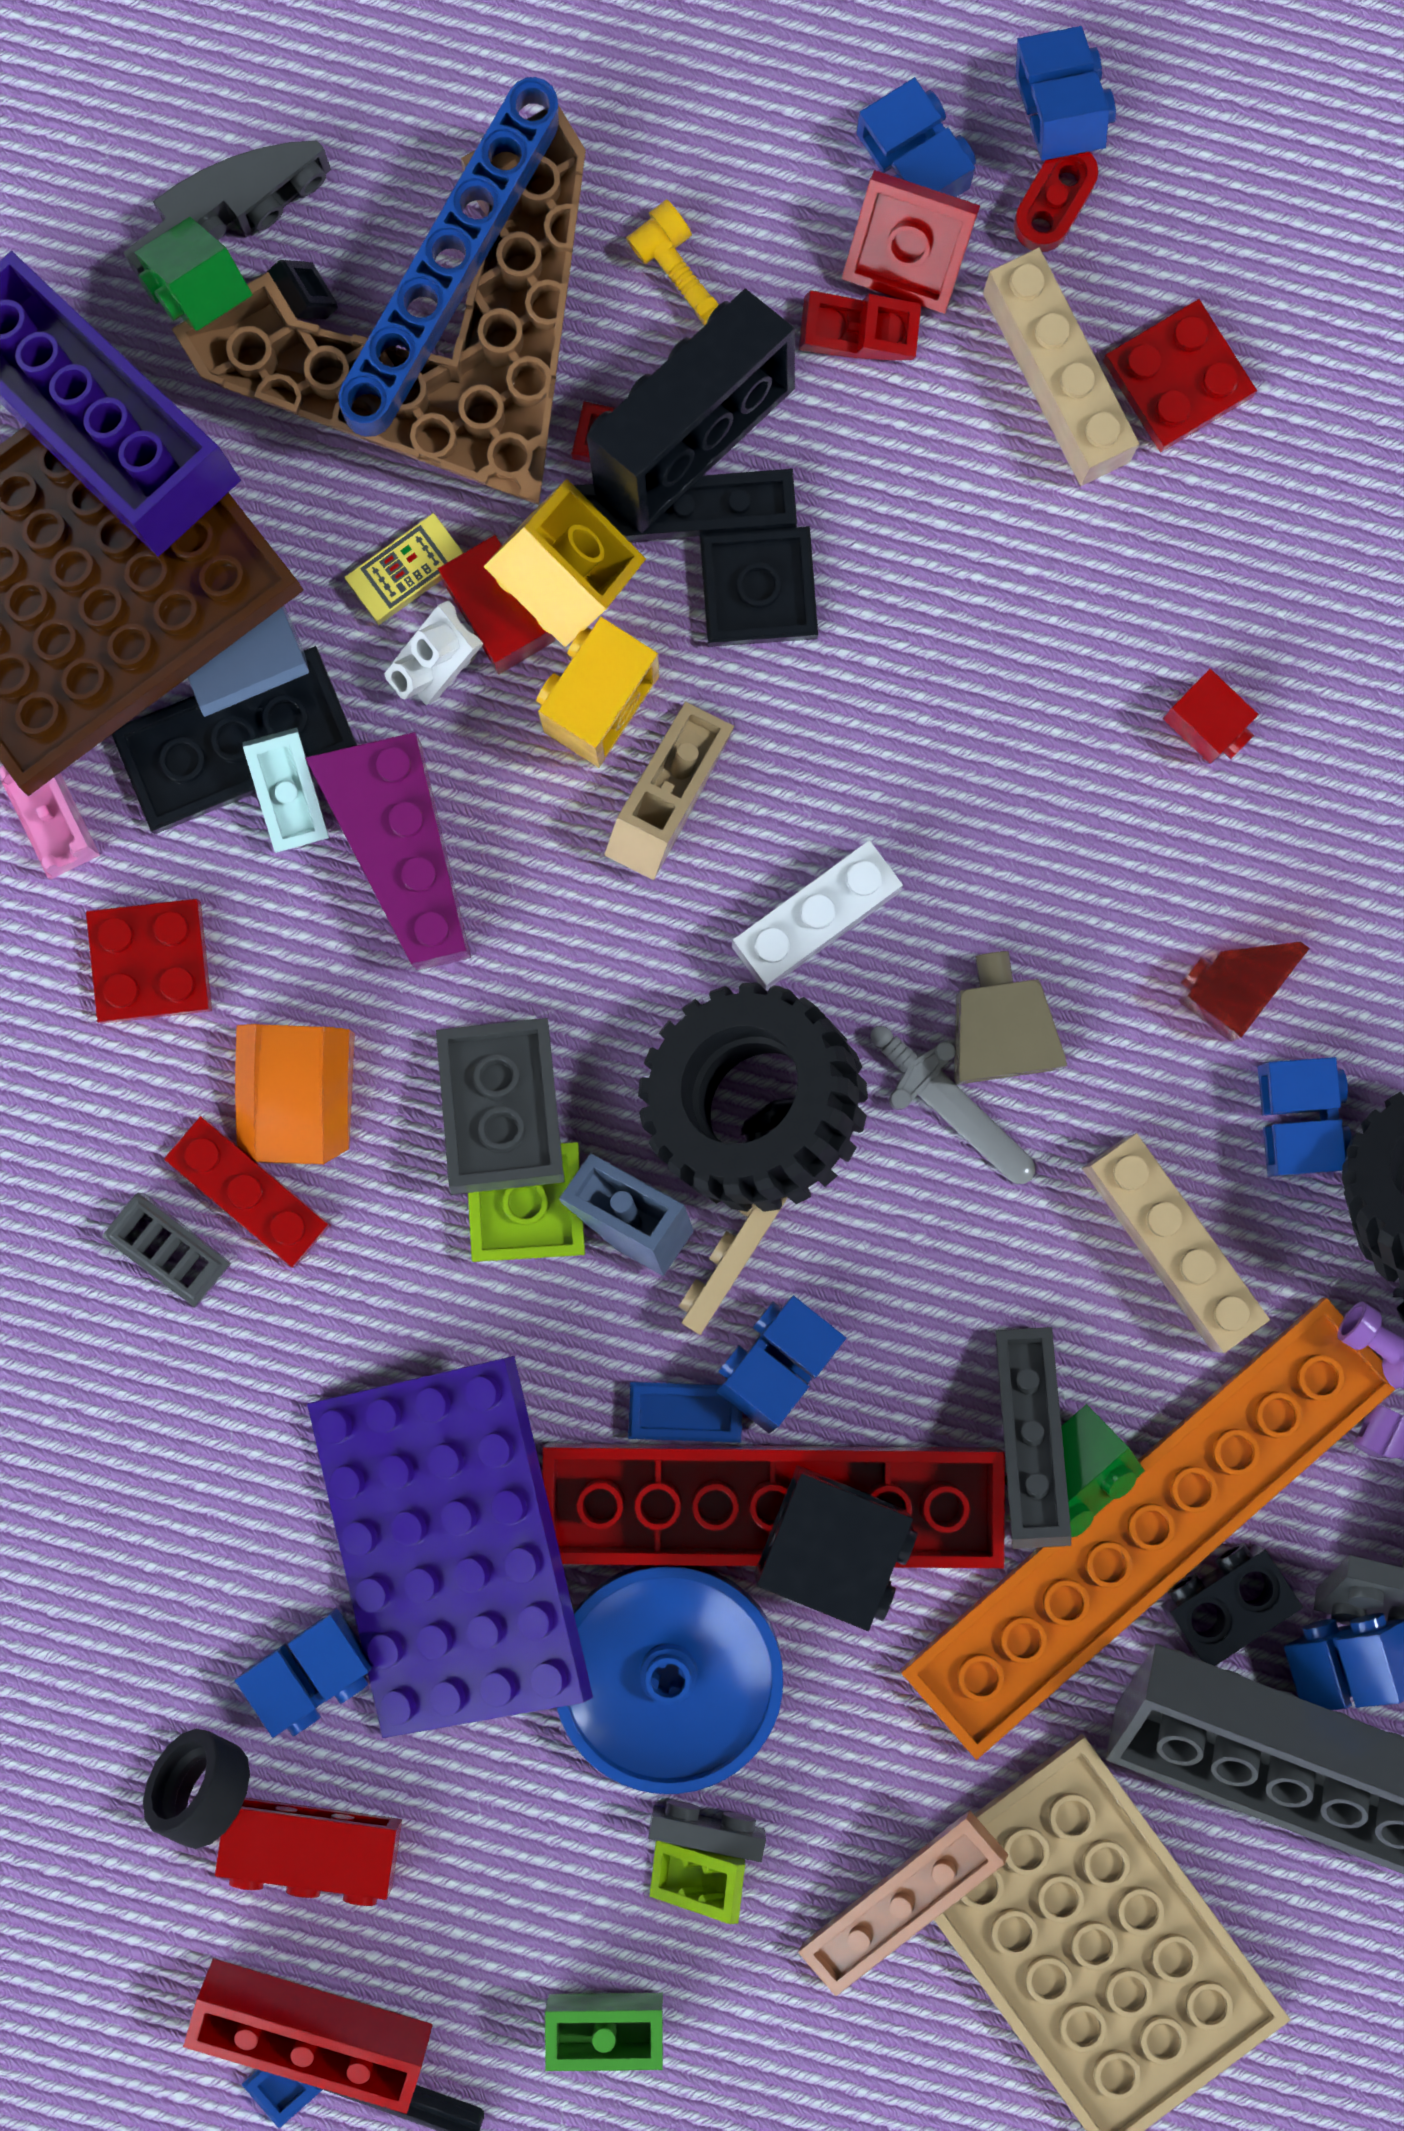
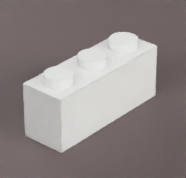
M869 840L733 939L732 948L755 980L767 991L898 895L903 884Z

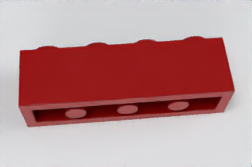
M213 1958L196 1999L183 2047L407 2114L422 2068L433 2024Z

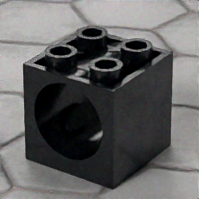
M797 1465L754 1571L756 1586L869 1632L873 1619L876 1618L883 1621L891 1606L896 1588L891 1586V1580L889 1579L896 1562L906 1565L912 1553L918 1532L913 1530V1526H911L913 1518L904 1508Z

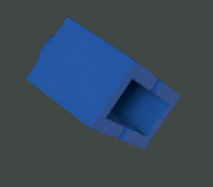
M1077 26L1018 38L1015 79L1026 114L1038 113L1030 116V126L1041 161L1106 148L1108 124L1114 123L1116 120L1115 101L1111 89L1102 88L1100 82L1102 79L1100 54L1097 47L1089 48L1083 27Z
M915 77L859 112L856 134L882 173L893 168L897 173L894 177L954 197L961 195L971 187L975 171L974 165L976 164L972 148L963 136L958 135L955 137L949 127L945 128L941 122L946 119V114L940 100L933 91L928 90L925 92Z
M1337 1058L1277 1061L1259 1065L1258 1078L1262 1116L1320 1112L1321 1120L1273 1124L1272 1126L1263 1127L1267 1177L1342 1171L1343 1163L1348 1159L1346 1149L1352 1138L1350 1127L1348 1125L1343 1126L1342 1119H1339L1338 1108H1341V1103L1347 1102L1348 1084L1345 1071L1337 1069Z
M794 1295L782 1307L773 1301L752 1327L760 1335L750 1349L746 1351L738 1345L718 1370L726 1379L716 1392L769 1434L781 1425L810 1387L808 1384L812 1378H817L847 1338Z
M336 1608L295 1636L288 1644L285 1643L244 1671L234 1681L272 1738L285 1729H288L292 1737H294L321 1718L316 1709L319 1705L328 1701L333 1696L342 1704L369 1684L364 1675L372 1669V1666L363 1653L360 1641L338 1608Z
M1373 1613L1355 1618L1350 1621V1625L1338 1627L1336 1619L1320 1620L1302 1627L1304 1635L1284 1646L1298 1697L1302 1700L1329 1710L1347 1709L1352 1706L1350 1697H1353L1356 1708L1400 1704L1404 1701V1619L1386 1621L1384 1613Z

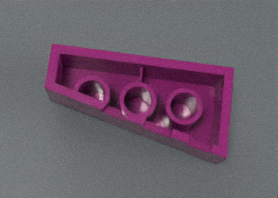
M416 732L306 757L305 759L412 966L419 971L470 959L471 954L424 752Z

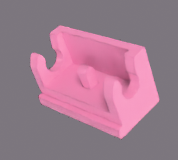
M4 765L0 767V780L48 879L51 880L100 856L61 773L30 796H27L18 787Z

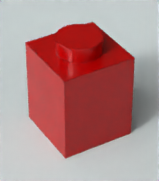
M1209 669L1162 719L1211 764L1222 752L1231 760L1248 743L1254 734L1247 727L1259 714L1212 669Z

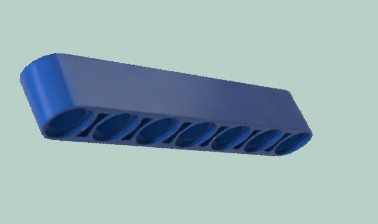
M527 77L516 82L510 89L341 385L338 394L339 406L348 427L356 434L364 437L377 436L385 432L391 425L554 139L559 127L558 98L553 86L546 80L537 77ZM528 104L542 105L548 111L544 118L538 121H529L519 115V111ZM501 152H510L520 158V162L516 167L510 170H501L491 164V160ZM475 200L485 201L493 208L489 215L482 219L470 218L463 213V210L468 203ZM445 249H456L465 255L462 263L454 268L441 267L435 260L438 254ZM419 297H427L437 303L435 311L427 317L418 318L412 316L407 309L409 304ZM398 345L410 352L408 359L397 367H389L379 361L381 353L390 346ZM363 394H372L382 400L380 408L370 416H360L351 410L353 402Z

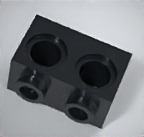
M1240 1543L1225 1551L1215 1560L1219 1566L1201 1579L1197 1574H1193L1181 1580L1168 1591L1171 1599L1160 1605L1195 1659L1216 1666L1303 1609V1606L1266 1549L1256 1544L1247 1548L1244 1543ZM1258 1571L1264 1579L1263 1592L1256 1599L1245 1601L1239 1592L1240 1582L1246 1574ZM1203 1603H1213L1217 1610L1215 1624L1207 1631H1195L1191 1622L1193 1611Z

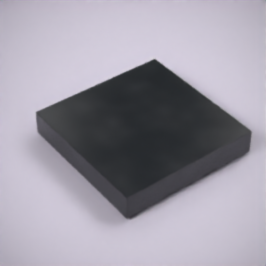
M810 526L700 534L708 647L818 639Z

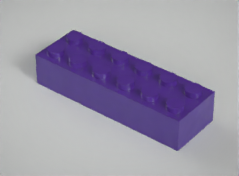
M12 250L0 260V403L159 557L241 481L240 477L220 447Z

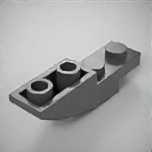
M318 140L288 142L262 147L227 158L179 182L153 201L162 222L123 252L136 275L144 271L134 253L135 251L188 217L194 219L217 240L224 235L227 225L232 221L246 237L256 229L261 231L269 228L281 217L283 208L299 195L305 197L312 194L324 183L326 174L331 171L325 149Z

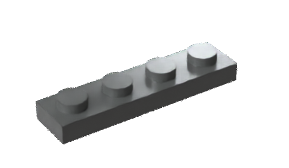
M1052 1327L995 1330L1012 1549L1071 1546V1526Z

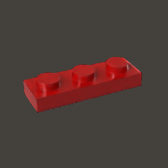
M202 1116L196 1120L164 1158L166 1162L292 1268L298 1265L331 1226L329 1222Z

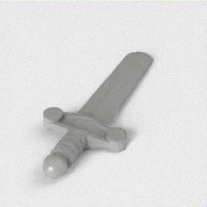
M876 1026L872 1029L870 1038L874 1046L883 1049L881 1052L903 1072L894 1092L889 1097V1104L893 1109L902 1110L906 1108L919 1095L1008 1180L1015 1184H1025L1032 1180L1035 1174V1164L1031 1157L941 1071L948 1061L955 1056L956 1050L951 1042L943 1041L935 1048L918 1057L897 1036L894 1037L891 1030L887 1027Z

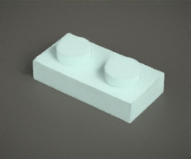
M293 728L243 742L244 753L274 852L277 853L329 838L298 729Z

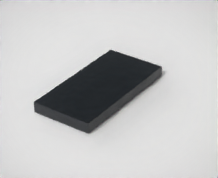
M316 646L304 650L309 673L206 717L203 716L194 695L130 721L112 734L150 831L154 835L257 793L243 749V742L297 728L306 757L357 746V742Z

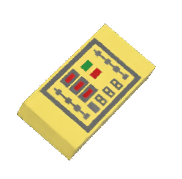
M432 513L344 578L376 623L380 625L440 582L441 577L437 568L463 554V551L437 516Z

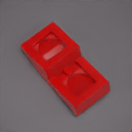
M810 290L804 296L798 350L861 359L913 360L916 358L921 304L874 294H868L863 300Z

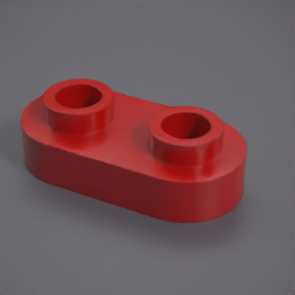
M1091 152L1045 160L1022 199L1014 219L1015 235L1024 247L1029 250L1040 248L1041 252H1047L1057 248L1064 241L1090 197L1098 178V165ZM1070 173L1075 176L1077 183L1073 186L1064 185L1059 180V175ZM1043 219L1049 223L1051 229L1046 232H1039L1033 228L1032 221Z

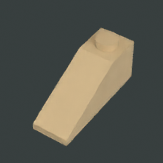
M686 701L684 702L619 813L604 856L652 880L655 879L680 835L734 729L732 724Z

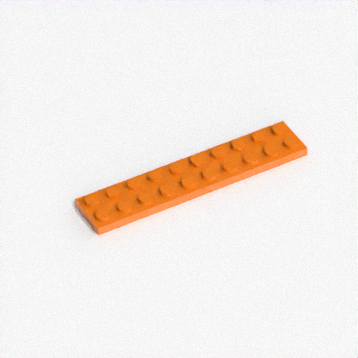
M1327 1298L1318 1300L1141 1456L1138 1461L1145 1471L1136 1479L1133 1488L1123 1497L1113 1499L1094 1516L1091 1525L1082 1534L1071 1537V1546L1037 1548L900 1669L902 1675L976 1761L1396 1390L1388 1383L1384 1376L1382 1360L1368 1345L1363 1349L1355 1350L1338 1339V1329L1344 1317Z

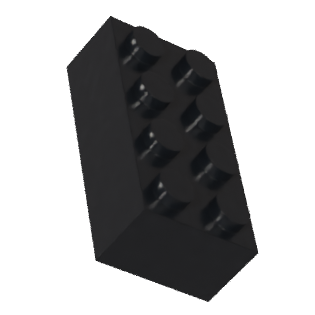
M746 288L731 302L724 301L719 304L711 313L707 324L692 338L686 337L679 341L672 349L668 360L652 375L645 374L639 378L631 388L628 397L613 411L603 412L593 422L587 434L594 493L643 533L795 389V328Z

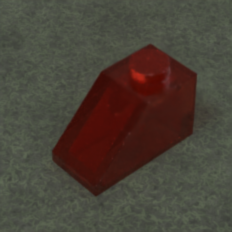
M1302 942L1221 951L1211 957L1209 961L1199 957L1180 982L1187 990L1178 1002L1232 1042L1245 1034L1310 948Z

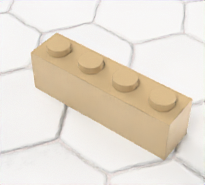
M1040 248L989 271L983 296L1080 487L1130 463L1139 446V442Z
M1137 1133L1126 1136L1081 1168L1212 1352L1226 1353L1270 1321L1267 1314Z

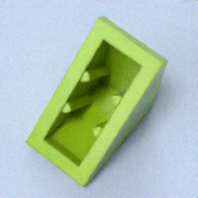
M656 1841L649 1897L727 1924H738L745 1859Z

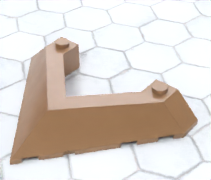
M559 105V127L557 133L470 284L465 304L466 309L452 359L435 354L429 356L394 420L385 432L372 437L356 434L348 427L339 406L338 394L341 385L368 338L355 334L348 336L321 329L319 325L297 320L269 272L247 284L253 296L197 332L185 321L172 328L173 333L201 379L539 505L586 149ZM543 109L527 120L538 121L544 118L548 111ZM475 150L461 158L463 171ZM501 152L491 160V164L501 170H510L520 162V158L510 152ZM476 200L485 216H488L493 209L492 206L485 201ZM390 346L381 353L379 361L386 366L397 367L408 359L410 352L397 348V346ZM363 394L353 402L351 410L360 416H370L380 408L382 400L372 394Z

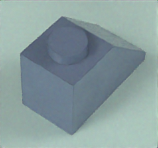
M592 1153L587 1157L559 1198L564 1206L617 1251L662 1276L665 1275L694 1232L684 1204Z

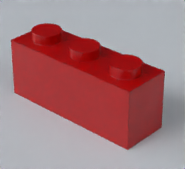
M245 1797L239 1814L227 1831L220 1836L215 1877L230 1878L229 1885L231 1887L243 1890H261L264 1883L286 1886V1893L295 1897L317 1898L320 1896L321 1891L343 1894V1901L349 1904L373 1906L377 1904V1899L387 1900L393 1888L402 1819Z

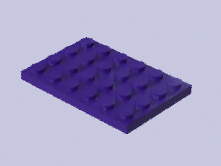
M515 1356L308 1403L307 1406L362 1650L372 1666L368 1676L382 1738L580 1704L593 1698Z

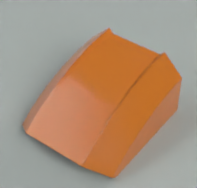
M237 1025L235 1060L237 1145L254 1161L324 1165L349 1150L355 1033L350 1029L325 1026Z

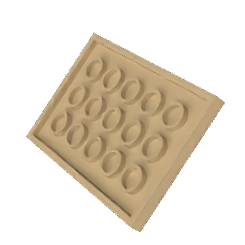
M1080 1734L974 1813L977 1819L1009 1854L1002 1867L940 1914L934 1921L1086 2131H1145L1291 2021L1083 1734Z

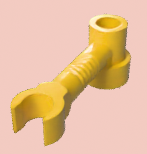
M666 199L649 212L650 219L629 234L626 240L644 265L655 258L705 326L711 313L719 304L708 293L699 279H696L689 266H687L686 262L677 252L676 248L688 240L692 233L676 208Z

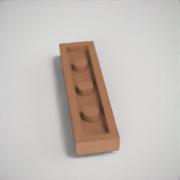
M969 1810L804 1941L798 1953L830 1991L837 1996L1006 1863L1009 1854Z

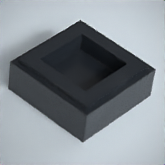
M279 260L267 271L296 318L327 319L338 309L336 300L313 262Z

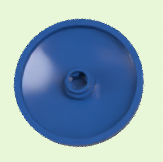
M638 1565L613 1575L599 1584L577 1606L574 1616L593 1698L584 1703L557 1707V1711L569 1739L579 1753L594 1768L608 1778L639 1791L656 1794H682L713 1786L729 1778L744 1767L759 1752L768 1739L779 1714L783 1695V1665L780 1647L767 1616L755 1600L739 1585L729 1578L702 1566Z

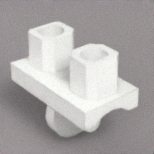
M448 600L439 604L384 673L385 678L400 698L406 700L417 694L423 703L428 705L436 701L461 670L466 668L475 659L477 651L483 643L478 636L474 635L470 625L460 623L455 607Z

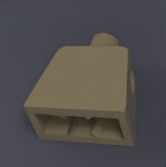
M1009 951L975 956L980 987L961 990L956 995L955 1084L961 1085L1057 1071L1067 1066L1066 1057L1039 979L1013 983Z

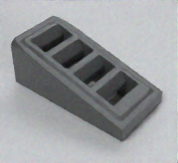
M138 1192L102 1235L104 1239L193 1307L199 1305L232 1264L145 1193ZM146 1213L153 1220L137 1240L133 1242L127 1235ZM165 1228L172 1234L152 1257L145 1250ZM184 1242L190 1249L173 1270L169 1271L163 1265L180 1244ZM202 1256L209 1262L191 1285L188 1286L181 1279L197 1259Z

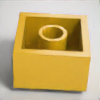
M566 478L523 521L485 564L484 568L496 578L497 583L503 590L512 594L536 618L542 629L552 634L566 647L574 640L580 630L584 631L609 607L646 558Z
M603 617L599 618L593 629L587 627L584 631H579L567 652V655L572 657L571 662L562 676L553 673L547 679L536 699V702L541 704L538 713L543 732L598 768H600L659 678L658 653Z

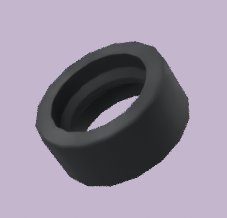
M196 1728L182 1733L163 1751L155 1762L147 1780L143 1798L144 1819L150 1829L174 1842L193 1849L212 1844L227 1831L239 1814L245 1800L250 1778L248 1757L238 1745L210 1731ZM206 1770L198 1794L187 1807L188 1798L196 1781Z

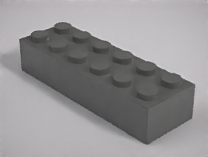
M1158 1644L1154 1645L1116 1704L1106 1761L1404 1874L1403 1736L1386 1732L1352 1719L1344 1713L1331 1711L1302 1700L1289 1692L1279 1691L1247 1679L1234 1671L1224 1670L1192 1658L1182 1651L1169 1649Z

